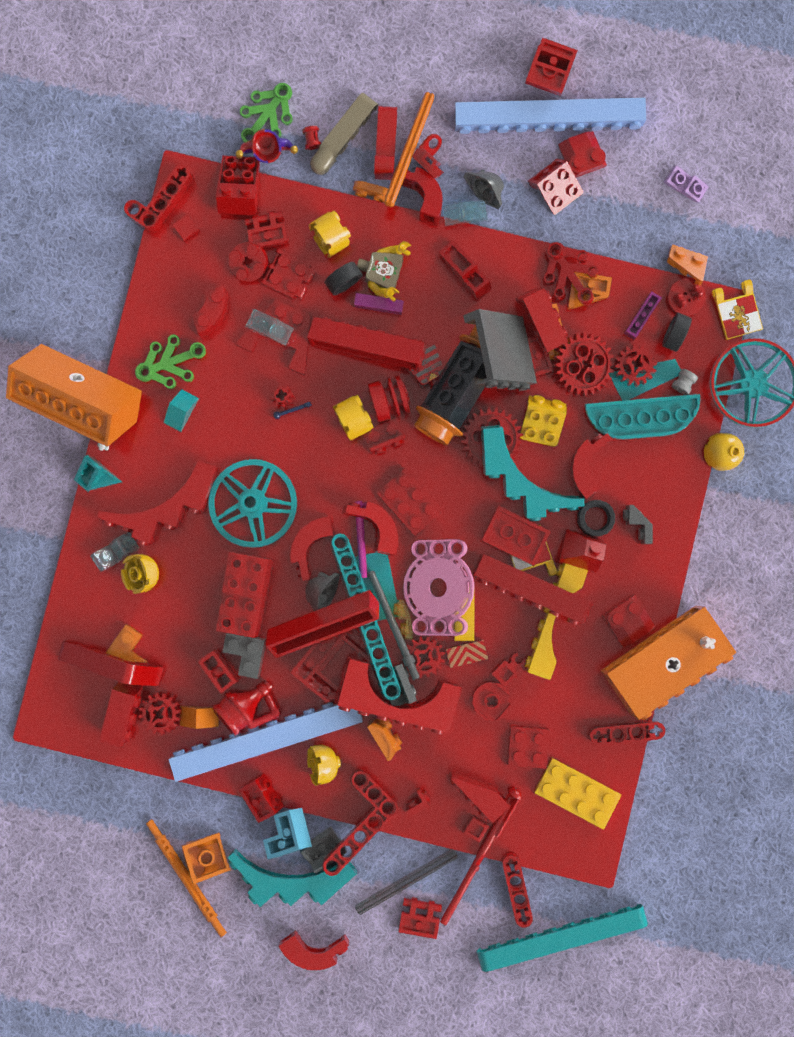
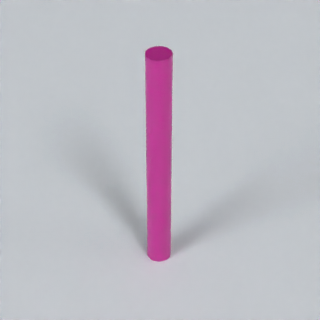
M355 501V503L360 504V508H362V501ZM356 517L359 571L362 578H367L364 519Z

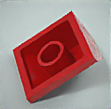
M566 529L559 562L597 573L604 560L606 544L602 539Z

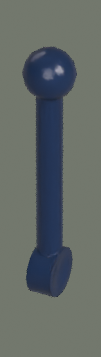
M307 402L282 412L276 411L273 413V417L279 419L282 415L310 407L312 404Z

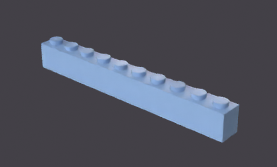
M646 98L455 102V131H459L461 134H468L471 131L488 133L490 130H497L499 133H506L509 130L526 132L527 129H535L536 132L554 129V131L560 132L564 131L565 128H573L574 131L592 128V130L598 131L602 130L603 127H610L611 130L629 127V129L636 130L641 128L646 121Z
M333 702L321 705L322 709L315 711L314 708L304 710V714L297 717L296 714H291L284 717V721L278 722L273 720L267 722L266 726L259 728V726L253 729L248 728L247 733L240 734L239 731L238 735L230 734L229 738L222 740L220 737L211 740V744L203 746V743L194 745L192 750L187 752L184 749L173 752L174 756L169 758V763L175 782L361 723L363 722V717L357 713L358 710L350 709V712L338 709L339 706L336 704L333 705Z

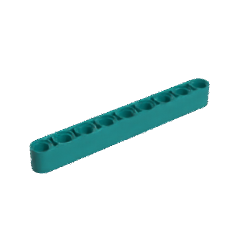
M344 534L335 535L330 546L348 598L355 594L365 592L366 588L349 539ZM340 539L344 541L345 546L337 548L334 542ZM344 557L349 558L351 565L348 567L343 566L341 559ZM351 575L355 576L357 578V584L350 585L347 581V577ZM377 620L358 627L382 697L386 700L398 698L401 692ZM369 630L376 633V639L373 641L369 640L366 636ZM374 649L382 651L383 656L381 659L374 658ZM381 667L389 670L387 678L380 676L379 671ZM388 686L395 688L396 692L393 697H389L386 694Z
M636 904L637 906L632 908L628 906L618 909V912L612 913L610 911L600 914V917H589L582 919L578 923L564 924L561 928L556 929V927L544 930L543 933L537 934L536 932L525 935V938L522 939L514 938L507 940V943L504 944L496 943L482 950L479 948L476 952L481 970L483 972L493 971L645 928L648 926V921L642 904Z

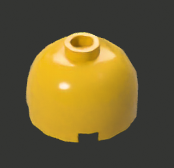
M730 433L714 434L708 439V445L704 447V457L707 464L717 471H727L736 468L744 457L743 443L737 436Z
M144 554L131 555L125 558L123 561L125 566L121 570L122 581L128 590H132L134 594L151 590L159 579V569L156 562Z
M325 745L310 746V749L307 751L308 768H311L313 773L309 774L312 783L316 786L331 782L341 766L339 756H336L335 752Z

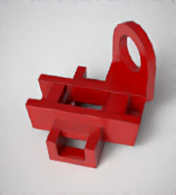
M431 134L423 141L419 149H416L412 157L437 179L444 172L439 168L441 163L433 156L440 149L442 139L437 134ZM436 138L438 141L437 145L430 148V140Z

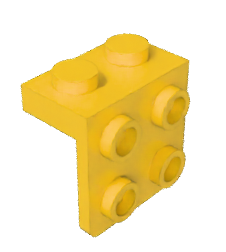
M529 395L527 411L521 429L523 436L520 438L544 445L556 446L566 417V404L560 400L551 401L539 395Z

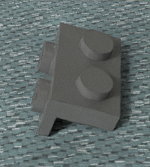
M403 664L394 665L393 669L401 692L398 698L389 700L390 703L400 706L417 701L415 697L416 690L413 685H410L408 680L409 673L407 668L403 667ZM384 669L380 671V676L382 678H387L389 676V670ZM388 686L386 693L389 697H393L396 692L395 688Z
M330 826L311 839L312 847L300 850V853L311 864L313 872L317 874L323 870L322 863L324 858L342 839ZM345 846L340 850L341 855L347 853ZM333 860L329 861V862L326 864V867H327L328 865H330L331 863H333L334 861H333Z

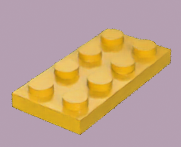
M554 758L550 759L547 769H545L534 790V793L603 830L621 797V794Z

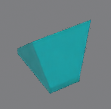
M89 455L84 457L74 478L87 492L122 482L98 460Z

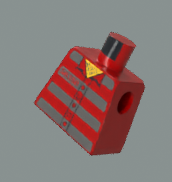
M436 344L426 348L420 371L406 368L421 388L429 384L432 388L444 369Z

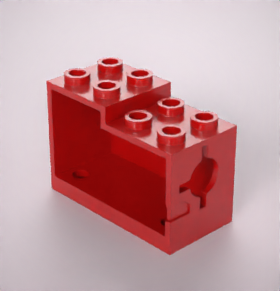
M229 552L216 631L252 638L260 636L274 560Z

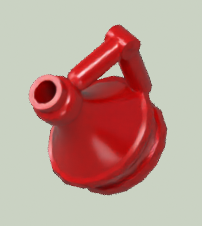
M267 680L258 683L255 689L242 693L226 692L221 701L212 706L214 713L234 736L238 735L239 731L246 727L253 729L280 716V712L270 694L273 688ZM264 698L270 713L254 719L256 707L259 701Z

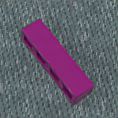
M651 292L624 334L634 340L662 297Z
M356 293L354 306L356 308L402 315L404 301L396 300L393 302L389 298Z

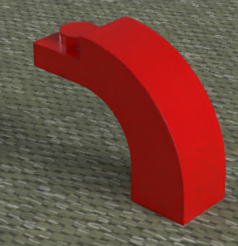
M416 167L414 173L407 169L401 186L415 190L421 195L424 202L420 210L419 221L438 226L443 202L442 191L438 182L430 173L422 168Z
M601 433L591 440L593 444L586 439L580 444L572 457L570 466L571 480L575 490L584 500L601 488L591 473L590 461L594 453L612 439L608 433L603 436Z
M369 501L364 502L362 508H360V504L351 502L349 505L343 506L342 514L365 519L374 528L375 544L373 552L390 556L396 555L398 547L397 529L390 515L382 507Z
M330 516L309 522L294 538L291 546L290 560L291 563L299 562L296 570L298 578L302 577V581L311 580L307 559L310 546L321 538L334 536Z
M295 930L279 942L278 947L294 965L306 970H324L337 964L338 958L336 954L342 955L348 950L350 940L345 934L327 947L313 948L308 946Z

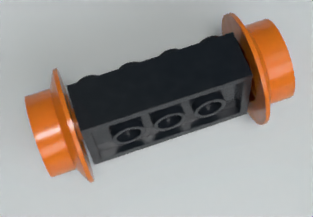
M476 325L469 335L461 334L459 336L460 343L421 406H416L420 416L414 426L425 435L446 446L453 436L463 435L459 429L486 386L477 385L478 381L486 379L487 376Z

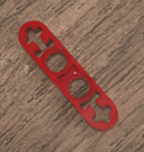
M658 721L597 726L590 730L589 739L595 745L658 740L664 737L665 727ZM655 725L660 728L657 735L653 732H647L648 736L646 737L644 726H647L646 729L648 730L654 729ZM634 727L641 728L642 733L639 737L632 736L631 731ZM608 729L610 740H607L606 736L600 737V741L593 738V735H596V731H599L601 734H607L606 730ZM621 729L622 737L614 739L612 736L613 730Z
M508 852L503 856L502 864L514 917L519 927L526 928L532 924L533 917L520 859L516 853ZM510 858L515 861V870L511 871L510 864L508 863ZM517 876L521 881L518 885H513L510 883V879ZM523 895L525 897L524 902L516 903L514 901L515 896ZM520 909H524L526 921L521 919Z

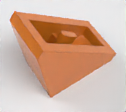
M180 706V709H182L180 712V717H182L180 726L194 729L219 727V718L214 713L212 707Z

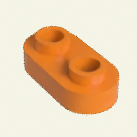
M355 181L353 191L359 197L365 198L368 195L374 197L376 201L384 202L388 188L364 181Z

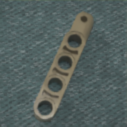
M361 93L312 157L310 167L314 173L318 175L326 174L337 161L338 155H341L348 147V142L353 140L359 133V128L370 119V114L377 110L379 104L365 93Z

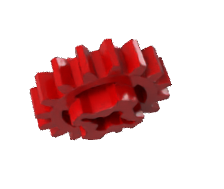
M633 344L631 349L626 346L624 351L618 353L620 357L615 359V362L618 364L614 366V369H619L616 376H622L621 382L627 380V386H630L632 382H634L635 387H638L640 382L645 385L647 380L653 378L651 374L656 372V369L653 367L657 365V362H652L655 355L648 354L650 349L644 351V345H641L639 349H637L636 344ZM630 354H635L634 357H632V358H630V357L625 358L626 356H628V355H630ZM636 361V366L638 368L634 371L635 368L633 363ZM638 373H645L644 376L636 378Z
M419 636L418 642L412 639L413 645L407 644L410 655L413 653L417 657L415 666L420 678H422L423 674L430 678L431 672L437 675L436 669L442 670L441 665H439L440 662H445V659L441 658V656L445 655L444 651H440L442 645L436 646L437 640L434 639L431 642L429 636L426 637V640ZM428 644L424 649L417 648L418 645ZM434 649L437 652V661L432 657ZM428 652L429 660L421 662L419 655ZM423 666H432L430 669L421 670Z
M160 692L155 693V697L152 694L149 695V701L146 699L142 701L145 707L139 708L143 714L139 715L138 718L144 719L141 726L146 724V731L153 729V735L157 734L158 731L160 735H164L165 730L170 733L172 727L176 728L178 726L175 721H179L182 718L178 716L182 709H177L176 707L180 703L173 702L174 696L167 698L168 693L166 692L162 696ZM155 701H164V703H163L162 705H158V704L153 703V702H155ZM163 709L162 716L156 719L159 714L158 711ZM159 722L167 724L165 726H157Z

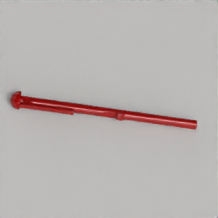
M512 788L508 791L510 796L507 801L510 807L495 821L442 916L440 922L443 925L448 924L475 873L479 871V865L486 856L494 839L500 837L517 804L521 800L522 794L519 789Z

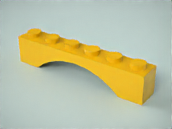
M565 563L563 565L560 564L556 574L559 577L557 583H553V585L575 593L583 587L588 570ZM544 607L546 614L544 620L541 619L538 624L537 630L540 632L538 637L533 639L531 645L533 652L531 656L527 657L525 667H527L526 671L528 673L550 680L557 662L552 647V628L556 616L550 614V609Z

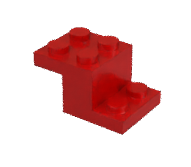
M542 37L525 84L561 96L578 50Z

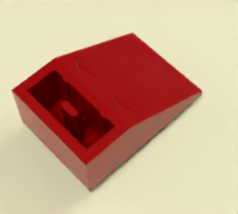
M222 155L216 191L218 214L256 215L260 176V161L256 157L243 156L242 158H237L236 156Z
M453 771L450 772L451 785L458 792L461 790L464 792L465 800L472 807L474 805L478 807V813L485 821L489 819L494 823L510 807L507 799L494 785Z

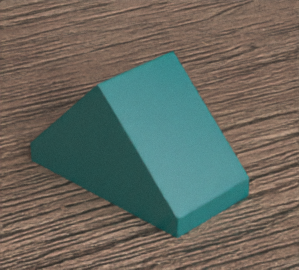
M181 389L169 403L164 423L182 432L199 398Z

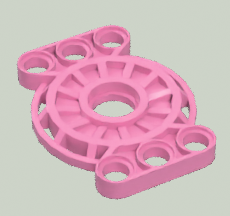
M457 539L418 540L414 542L411 551L417 559L407 570L403 587L407 605L413 614L418 617L412 623L413 632L416 635L459 636L465 634L468 630V624L461 616L470 607L474 596L472 573L461 559L467 552L466 543ZM438 543H441L444 548L441 554L435 552V546ZM456 543H460L462 546V551L459 554L453 551V546ZM419 544L425 546V552L422 555L417 552ZM414 567H416V570L413 572L412 578H410L412 570L414 569ZM436 578L443 579L447 585V590L441 597H435L430 590V585ZM408 582H410V594L408 593ZM410 598H412L413 603L417 607L416 609L413 607ZM420 621L426 624V629L423 632H420L417 628ZM438 621L444 624L442 632H438L435 628ZM457 621L461 622L463 626L460 632L454 630V624Z

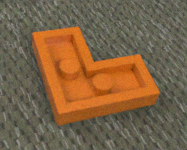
M126 624L106 653L128 661L148 662L132 651L143 635Z

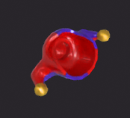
M261 129L253 135L250 141L240 146V149L236 151V157L242 158L243 154L253 153L260 162L271 163L279 158L282 150L296 154L298 147L294 146L288 139L279 138L276 132L270 129Z

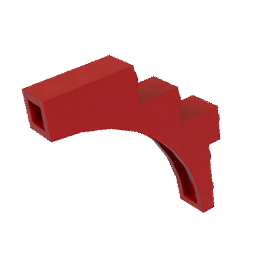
M197 461L191 476L184 486L172 498L161 505L144 512L132 514H113L99 510L97 518L102 519V524L113 527V524L120 525V529L131 533L133 529L131 537L137 539L136 543L145 546L148 543L154 544L160 523H162V527L167 529L179 528L186 506H188L187 511L197 514L199 510L205 512L210 491L219 468Z

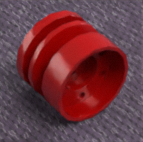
M399 375L394 376L396 385H392L390 377L387 378L386 388H383L380 380L367 384L378 423L391 419L390 410L393 409L396 415L400 417V407H403L405 415L410 414L408 392Z

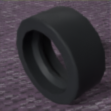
M349 262L330 274L325 280V284L333 295H338L357 283L363 274L354 262Z
M679 312L675 314L664 336L663 347L675 352L679 350L690 328L691 317Z
M592 500L585 503L579 509L577 523L585 534L589 536H602L613 528L615 513L607 502ZM599 507L606 512L607 522L603 528L594 530L586 525L585 514L590 508Z

